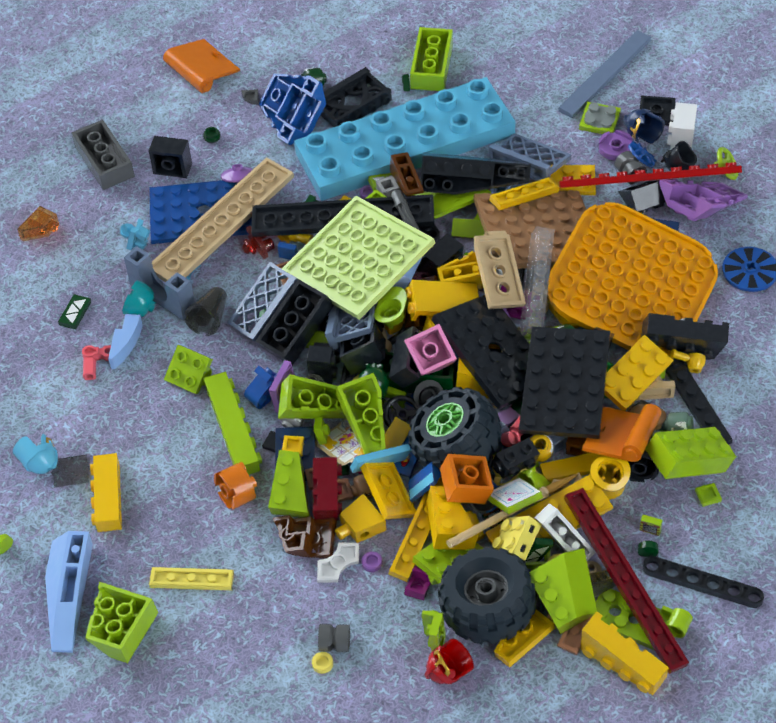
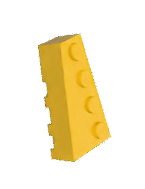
M596 611L582 629L581 651L590 659L594 658L599 661L605 669H612L618 673L622 680L626 682L631 681L641 692H648L654 695L667 678L669 667L646 649L641 651L636 641L631 637L624 638L617 631L618 627L613 623L607 625L601 620L603 616Z

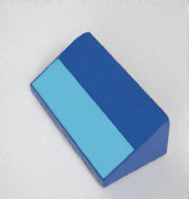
M432 462L409 480L408 486L411 502L416 501L426 493L430 486L437 484L441 472Z

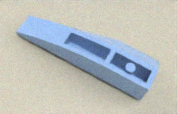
M68 531L52 541L45 575L52 652L73 653L93 547L89 531Z

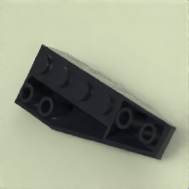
M423 152L421 185L424 192L461 194L529 183L531 164Z

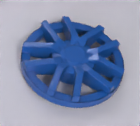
M632 141L628 145L631 153L641 163L650 168L655 166L657 162L654 158L655 156L649 153L646 147L643 148L641 143L637 144Z

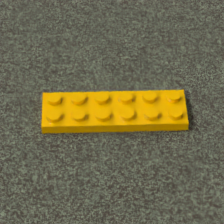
M589 474L514 517L530 516L535 519L534 517L550 503L559 510L575 529H578L580 525L565 502L564 497L566 494L584 488L600 516L612 510L613 505L603 490L593 482ZM501 524L485 532L491 545L501 534L499 533ZM541 526L536 538H550L555 542Z

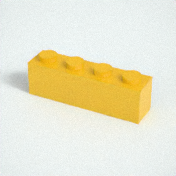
M117 453L93 456V464H90L91 476H94V480L90 481L91 491L94 492V497H91V506L94 509V514H91L92 525H96L98 532L122 530L120 462Z

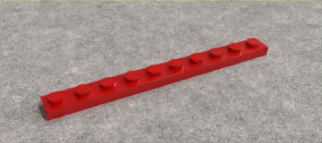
M736 162L725 163L726 167H718V164H708L707 168L700 169V165L689 166V170H682V167H673L669 172H664V168L653 169V173H646V170H637L633 175H628L627 171L617 172V176H609V173L598 174V178H591L590 174L580 175L581 179L574 180L573 176L562 177V181H559V187L566 188L742 173V165L737 166Z

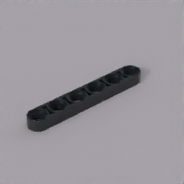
M649 556L643 562V571L650 577L750 608H759L763 604L764 593L757 587L656 556ZM654 563L658 566V569L650 570L647 568V565ZM674 569L678 572V575L674 577L669 576L667 571ZM691 575L696 576L698 582L691 583L687 580V577ZM709 582H716L719 587L711 589L707 584ZM736 588L739 594L731 595L728 593V589ZM755 594L759 596L760 600L752 602L748 596Z

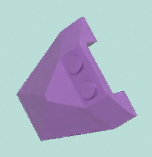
M661 179L659 181L667 206L674 209V212L677 214L686 215L687 219L692 221L712 216L748 197L747 194L720 182L702 181V184H693V180H687V183H682L678 179Z

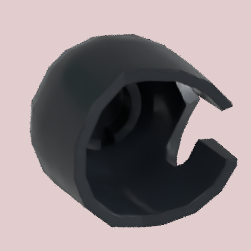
M680 141L672 150H668L663 155L660 162H665L669 171L673 167H682V170H689V166H694L697 163V156L687 142Z

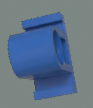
M258 366L254 371L258 375L246 388L244 397L257 409H262L271 401L269 389L277 373L268 367L264 369Z

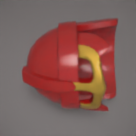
M452 638L444 645H439L429 654L424 675L426 679H431L438 684H453L474 669V662L466 647L457 639Z

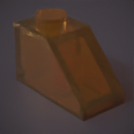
M39 206L18 227L20 240L28 241L48 237L59 227L57 214Z

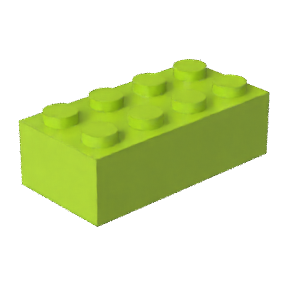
M419 27L410 72L411 89L431 91L445 89L453 48V29Z
M716 427L656 432L645 449L665 479L724 473L737 457Z

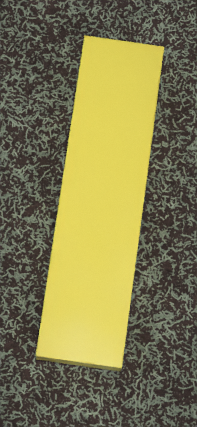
M152 567L149 587L232 591L234 570Z

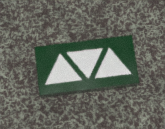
M74 294L58 321L59 326L76 330L91 304V298Z
M535 538L524 562H539L554 546L553 540L550 538Z

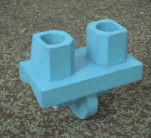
M140 218L137 221L136 227L126 223L120 228L121 236L128 238L126 249L132 250L133 247L137 246L143 250L148 243L147 238L150 230L143 227L144 221Z

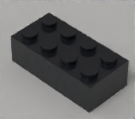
M298 279L256 342L264 350L282 361H290L293 366L334 304H332L331 299L327 295Z

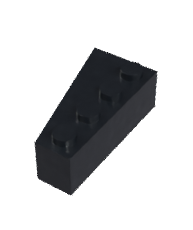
M649 313L643 321L641 337L646 335L657 346L664 347L670 351L675 349L686 354L700 353L706 356V360L715 359L728 343L729 323L722 322V325H716L711 320H705L704 323L693 322V318L686 317L675 320V316Z

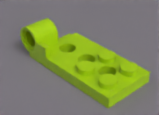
M604 586L596 600L597 612L603 616L601 620L607 625L613 623L618 627L617 631L624 638L631 637L636 643L654 650L639 623L632 624L628 620L634 615L621 593ZM663 606L662 609L657 608L672 635L676 638H684L693 620V616L681 608H675L674 610ZM617 608L621 613L613 616L609 613V610Z

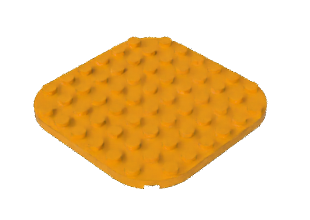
M605 202L603 205L596 206L595 204L589 207L579 218L550 271L549 285L548 279L546 282V288L548 287L547 298L554 310L563 318L587 330H594V328L599 327L606 331H611V333H614L612 342L630 350L641 338L642 324L649 313L675 316V320L685 317L693 318V322H697L717 281L718 267L712 259L711 252L700 242L630 207L619 203ZM658 346V347H659L661 350H663L668 356H670V352H671L670 350H667V349L664 348V347Z

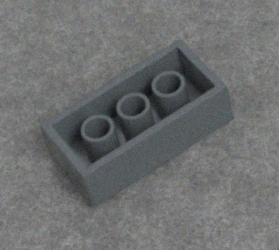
M103 119L71 132L76 150L102 190L135 177L131 160Z

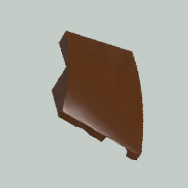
M290 515L273 517V522L277 526L278 535L283 542L282 545L287 554L310 558H329L333 555L337 521L334 518L314 520L312 516L293 519Z

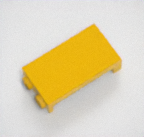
M411 280L409 286L405 289L409 303L408 314L411 315V321H416L419 315L433 316L479 297L477 284Z

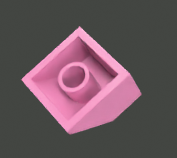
M440 324L404 340L421 376L454 364L457 359Z

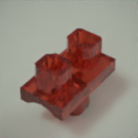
M246 227L249 236L248 239L243 241L242 250L246 254H255L258 251L263 259L268 258V252L275 249L273 240L267 238L262 241L267 236L252 237V227Z

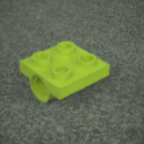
M178 344L164 380L194 394H199L201 387L205 386L204 378L212 375L210 365L213 359Z

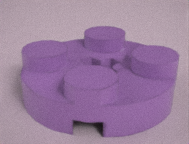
M615 130V133H610V131L604 133L599 139V153L609 160H616L621 153L630 151L628 145L632 142L631 135L620 130Z

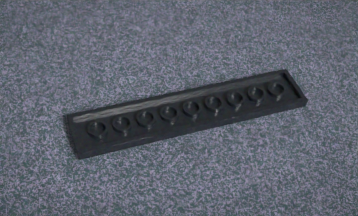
M433 194L404 196L418 227L435 226ZM392 197L363 199L403 221ZM352 199L252 205V237L318 233Z

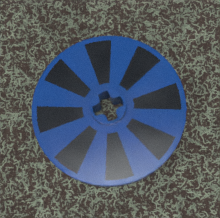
M741 247L731 251L725 257L722 272L727 282L739 290L747 292L762 291L771 287L776 282V259L763 249Z

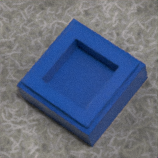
M279 242L277 246L279 258L291 260L298 253L297 245Z

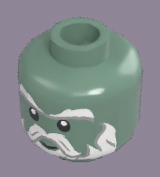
M671 412L663 423L664 431L694 429L693 417L689 416L687 412Z

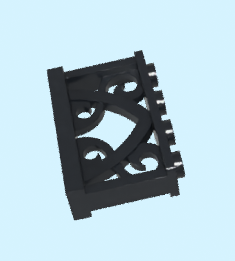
M365 67L324 91L326 105L320 116L333 127L339 126L344 122L361 119L369 113H374L379 107L387 105L392 100L391 89L382 84ZM363 95L359 105H344L346 96ZM336 112H338V118L334 116Z

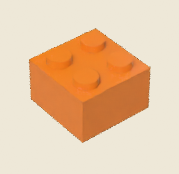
M447 455L440 467L447 502L485 504L494 491L486 456Z

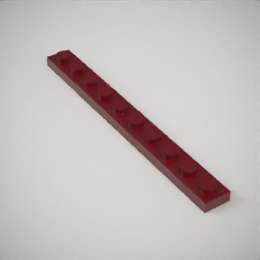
M584 488L566 494L564 497L565 502L660 660L669 667L668 673L671 674L687 667L689 664L688 659Z

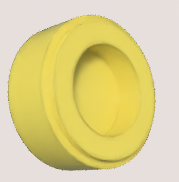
M327 652L315 654L312 658L314 671L320 674L329 672L333 668L332 656Z

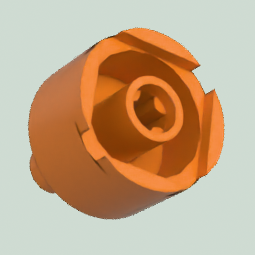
M243 462L236 463L214 474L215 487L219 485L221 490L218 492L219 497L227 508L235 509L256 498L254 490L257 487L256 480L253 476L248 475Z

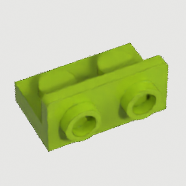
M423 610L421 616L424 634L429 637L428 647H431L432 652L439 645L442 646L446 637L444 617L442 613L435 610Z

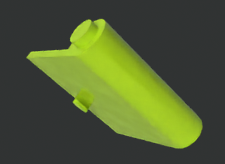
M486 189L461 194L424 192L416 195L433 194L434 219H437L474 203V194L491 193V191Z

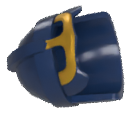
M636 109L624 116L627 132L637 143L639 142L638 138L649 144L654 143L659 139L665 127L664 120L648 109Z

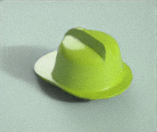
M392 287L377 303L374 317L378 322L388 326L389 329H394V326L400 324L405 317L404 308L407 301V293L402 287Z

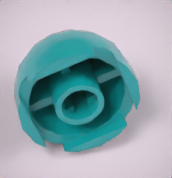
M137 280L131 287L133 289L132 292L126 297L122 312L124 315L135 314L140 315L142 318L148 312H153L156 302H154L153 290L147 284Z

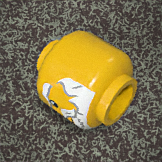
M533 435L530 438L537 449L540 448L538 450L540 455L537 462L548 460L554 451L552 439L547 435Z

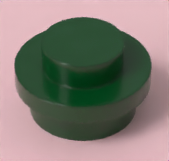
M208 127L203 133L204 140L209 143L216 142L221 137L220 131L216 127Z

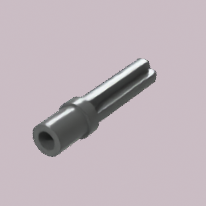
M394 190L391 193V197L403 221L419 230L402 192Z

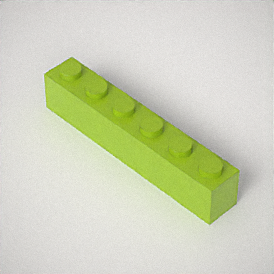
M226 371L205 377L206 391L233 465L243 462L248 475L259 472V464L262 463V458L259 452H255L257 446L254 437L249 436L251 429L249 423L244 422L246 416L243 407L239 408L238 406L240 399L238 393L233 392V389H235L233 379H228Z

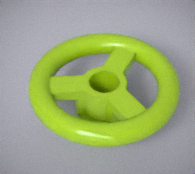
M720 147L717 150V161L714 164H718V167H726L725 163L736 162L727 148ZM738 173L724 174L730 180H735L738 177Z

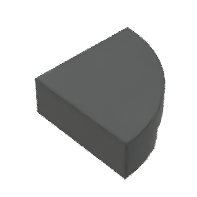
M258 89L241 90L242 97L246 99V102L259 105Z

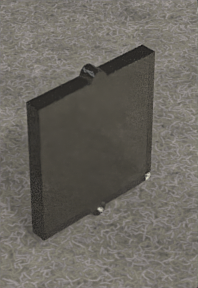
M87 454L58 459L57 467L51 472L54 477V488L89 482L88 471L90 467L88 466Z

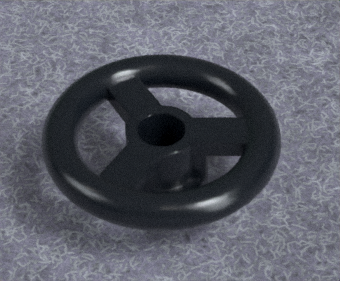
M398 395L392 397L384 406L383 419L389 428L392 423L389 419V409L392 406L395 410L393 419L397 417L407 422L410 416H416L418 407L414 399L409 396ZM406 401L410 403L415 410H406L404 408H401L397 402ZM400 412H403L405 414L404 418H401L399 416Z

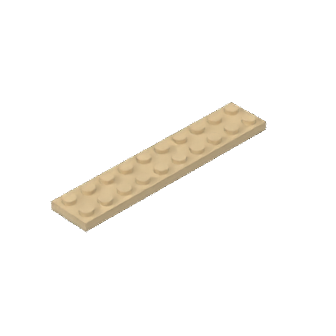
M266 157L152 261L153 269L158 278L166 282L177 272L186 278L252 217V205H265L294 178V173Z

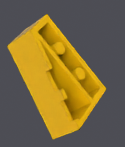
M430 486L426 502L433 549H474L479 534L468 538L452 548L447 546V540L474 525L461 503L447 502L444 486Z

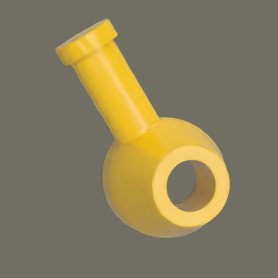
M672 349L670 352V358L679 359L687 363L690 373H701L706 362L705 355L700 353L686 354Z

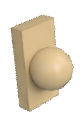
M659 376L636 401L673 398L675 394V381H663Z

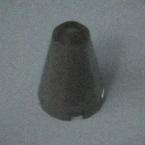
M213 287L192 303L184 313L187 326L197 334H200V331L207 333L205 336L215 334L221 324L227 300L226 292L222 288Z

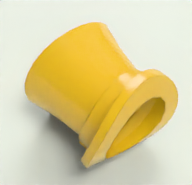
M602 455L592 463L590 475L593 482L611 500L623 493L625 485L630 478V465L628 461Z

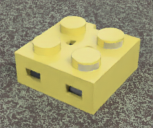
M530 516L506 518L500 527L499 533L501 534L493 541L492 547L496 550L500 548L508 550V554L512 556L517 555L525 561L542 524Z

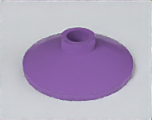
M235 164L232 168L221 174V179L231 183L240 182L253 169L243 167L242 164Z

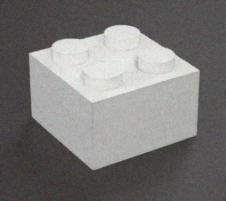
M676 102L675 109L671 110L670 120H673V122L669 123L668 132L672 133V135L668 134L667 145H671L670 150L680 141L687 142L692 149L697 104Z

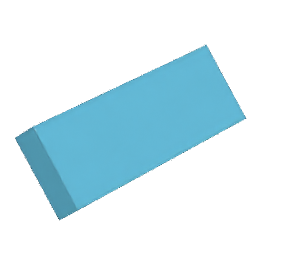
M409 444L356 456L350 469L352 473L362 471L360 467L364 463H396L404 461L408 457L411 448Z

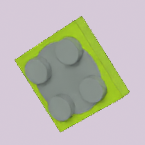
M587 102L579 124V130L599 134L609 131L614 133L621 108Z

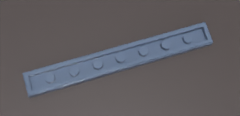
M637 30L559 106L558 111L573 119L586 106L587 102H590L651 41V36Z

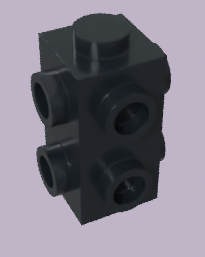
M527 438L496 453L492 461L493 468L496 473L500 474L502 479L508 476L514 477L522 469H530L535 466L540 452L531 439Z

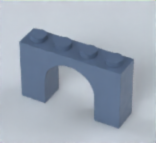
M137 246L124 257L131 287L137 280L147 284L154 292V302L183 321L196 310L190 280L177 272L168 281L163 283L153 269L150 254Z

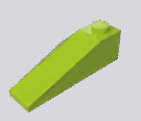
M374 373L337 386L336 396L364 454L386 449L382 393Z

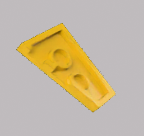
M535 610L529 624L523 631L518 630L515 637L509 640L502 639L499 641L494 650V655L510 668L553 631L555 624L538 610Z

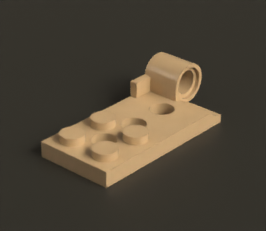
M486 231L484 236H474V250L488 309L523 307L526 302L510 235L506 231ZM492 250L498 253V258L491 254ZM495 268L501 269L503 275L497 274ZM499 285H503L507 292H502Z

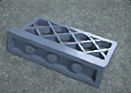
M515 133L501 144L489 146V159L531 164L530 178L537 181L548 177L551 178L550 175L571 160V154Z
M269 262L227 323L256 342L298 278ZM274 269L276 276L268 278L269 273ZM288 278L284 286H281L280 280ZM276 281L277 288L269 290V283ZM265 285V292L258 294L259 287ZM277 293L274 300L270 302V295ZM265 297L266 303L259 305L258 299ZM254 300V307L247 309L248 303ZM266 308L263 316L259 317V310ZM255 312V319L248 321L247 314ZM243 316V323L236 325L235 322L238 317ZM255 324V327L253 328L251 333H249L248 326Z
M377 303L360 320L334 305L329 312L325 337L330 347H333V350L338 349L341 341L370 334L375 320L374 313Z

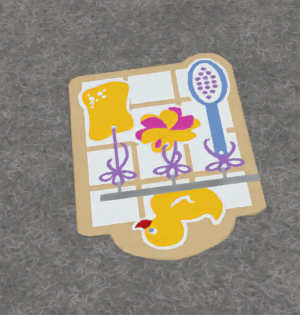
M344 419L339 425L330 430L327 444L319 445L318 440L315 441V445L327 455L337 457V462L342 464V466L349 462L352 463L356 456L364 455L352 428L350 427L348 430H345L346 427L350 426L347 419Z

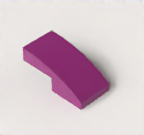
M416 564L412 569L411 578L405 588L404 595L424 601L431 583L428 574Z

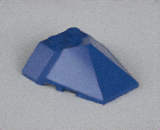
M274 73L259 105L265 116L271 119V126L277 130L278 138L292 145L294 140L306 137L312 133L324 110L326 100L322 83L314 77Z

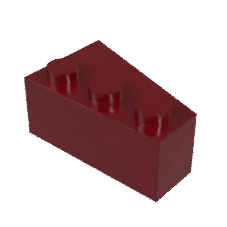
M337 457L313 458L314 520L334 518L336 521H339V515L342 512V502H338V495H342V483H338V476H342V464H338Z

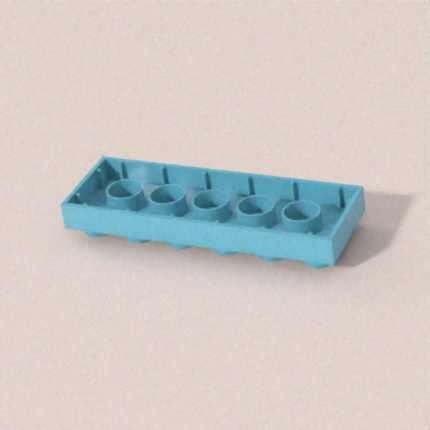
M484 77L471 80L469 83L451 89L441 90L436 94L418 100H410L403 105L385 111H377L373 115L352 122H344L339 126L311 133L306 137L294 140L296 155L320 200L324 201L370 185L368 182L369 176L391 173V155L408 152L414 168L418 169L422 167L423 152L459 155L509 138L515 133V120L488 78Z

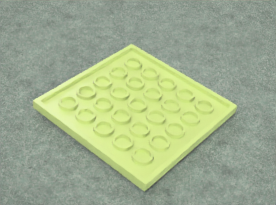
M355 196L282 270L324 293L331 299L332 304L360 320L435 244V240L362 198Z

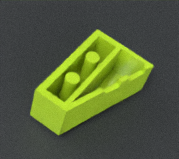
M279 450L268 505L271 514L290 515L291 517L298 518L311 517L303 463L299 452Z

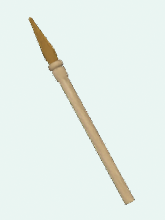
M575 474L553 482L547 487H541L539 490L542 491L543 498L538 501L548 498L549 494L555 493L578 475ZM520 510L511 514L501 511L447 540V546L452 548Z

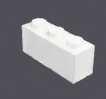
M550 503L534 517L565 552L584 548L587 561L596 553L559 510Z

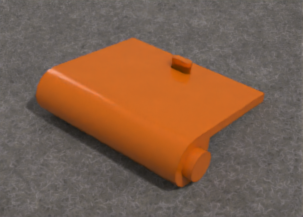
M205 39L169 48L163 55V60L201 93L211 90L214 79L240 71L234 63Z
M647 404L643 407L641 413L637 414L603 407L600 439L587 438L582 451L630 462L639 461L661 418L660 408L654 404Z

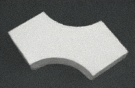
M338 542L337 550L332 556L327 559L318 560L317 582L337 583L339 575L345 568L359 564V543Z

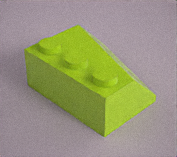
M584 548L562 553L529 572L531 582L535 584V590L560 634L587 620L596 613L597 607Z
M99 582L98 596L95 597V608L93 615L90 617L85 638L110 658L128 663L159 612L152 598Z

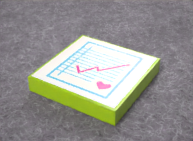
M519 477L494 489L488 501L507 514H511L542 499L543 495L542 491Z

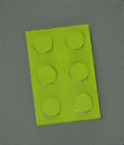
M476 542V550L484 549ZM431 543L413 556L412 562L429 576H433L436 582L441 583V576L448 565L452 566L453 559L459 555L467 554L468 550L471 549H433V543Z

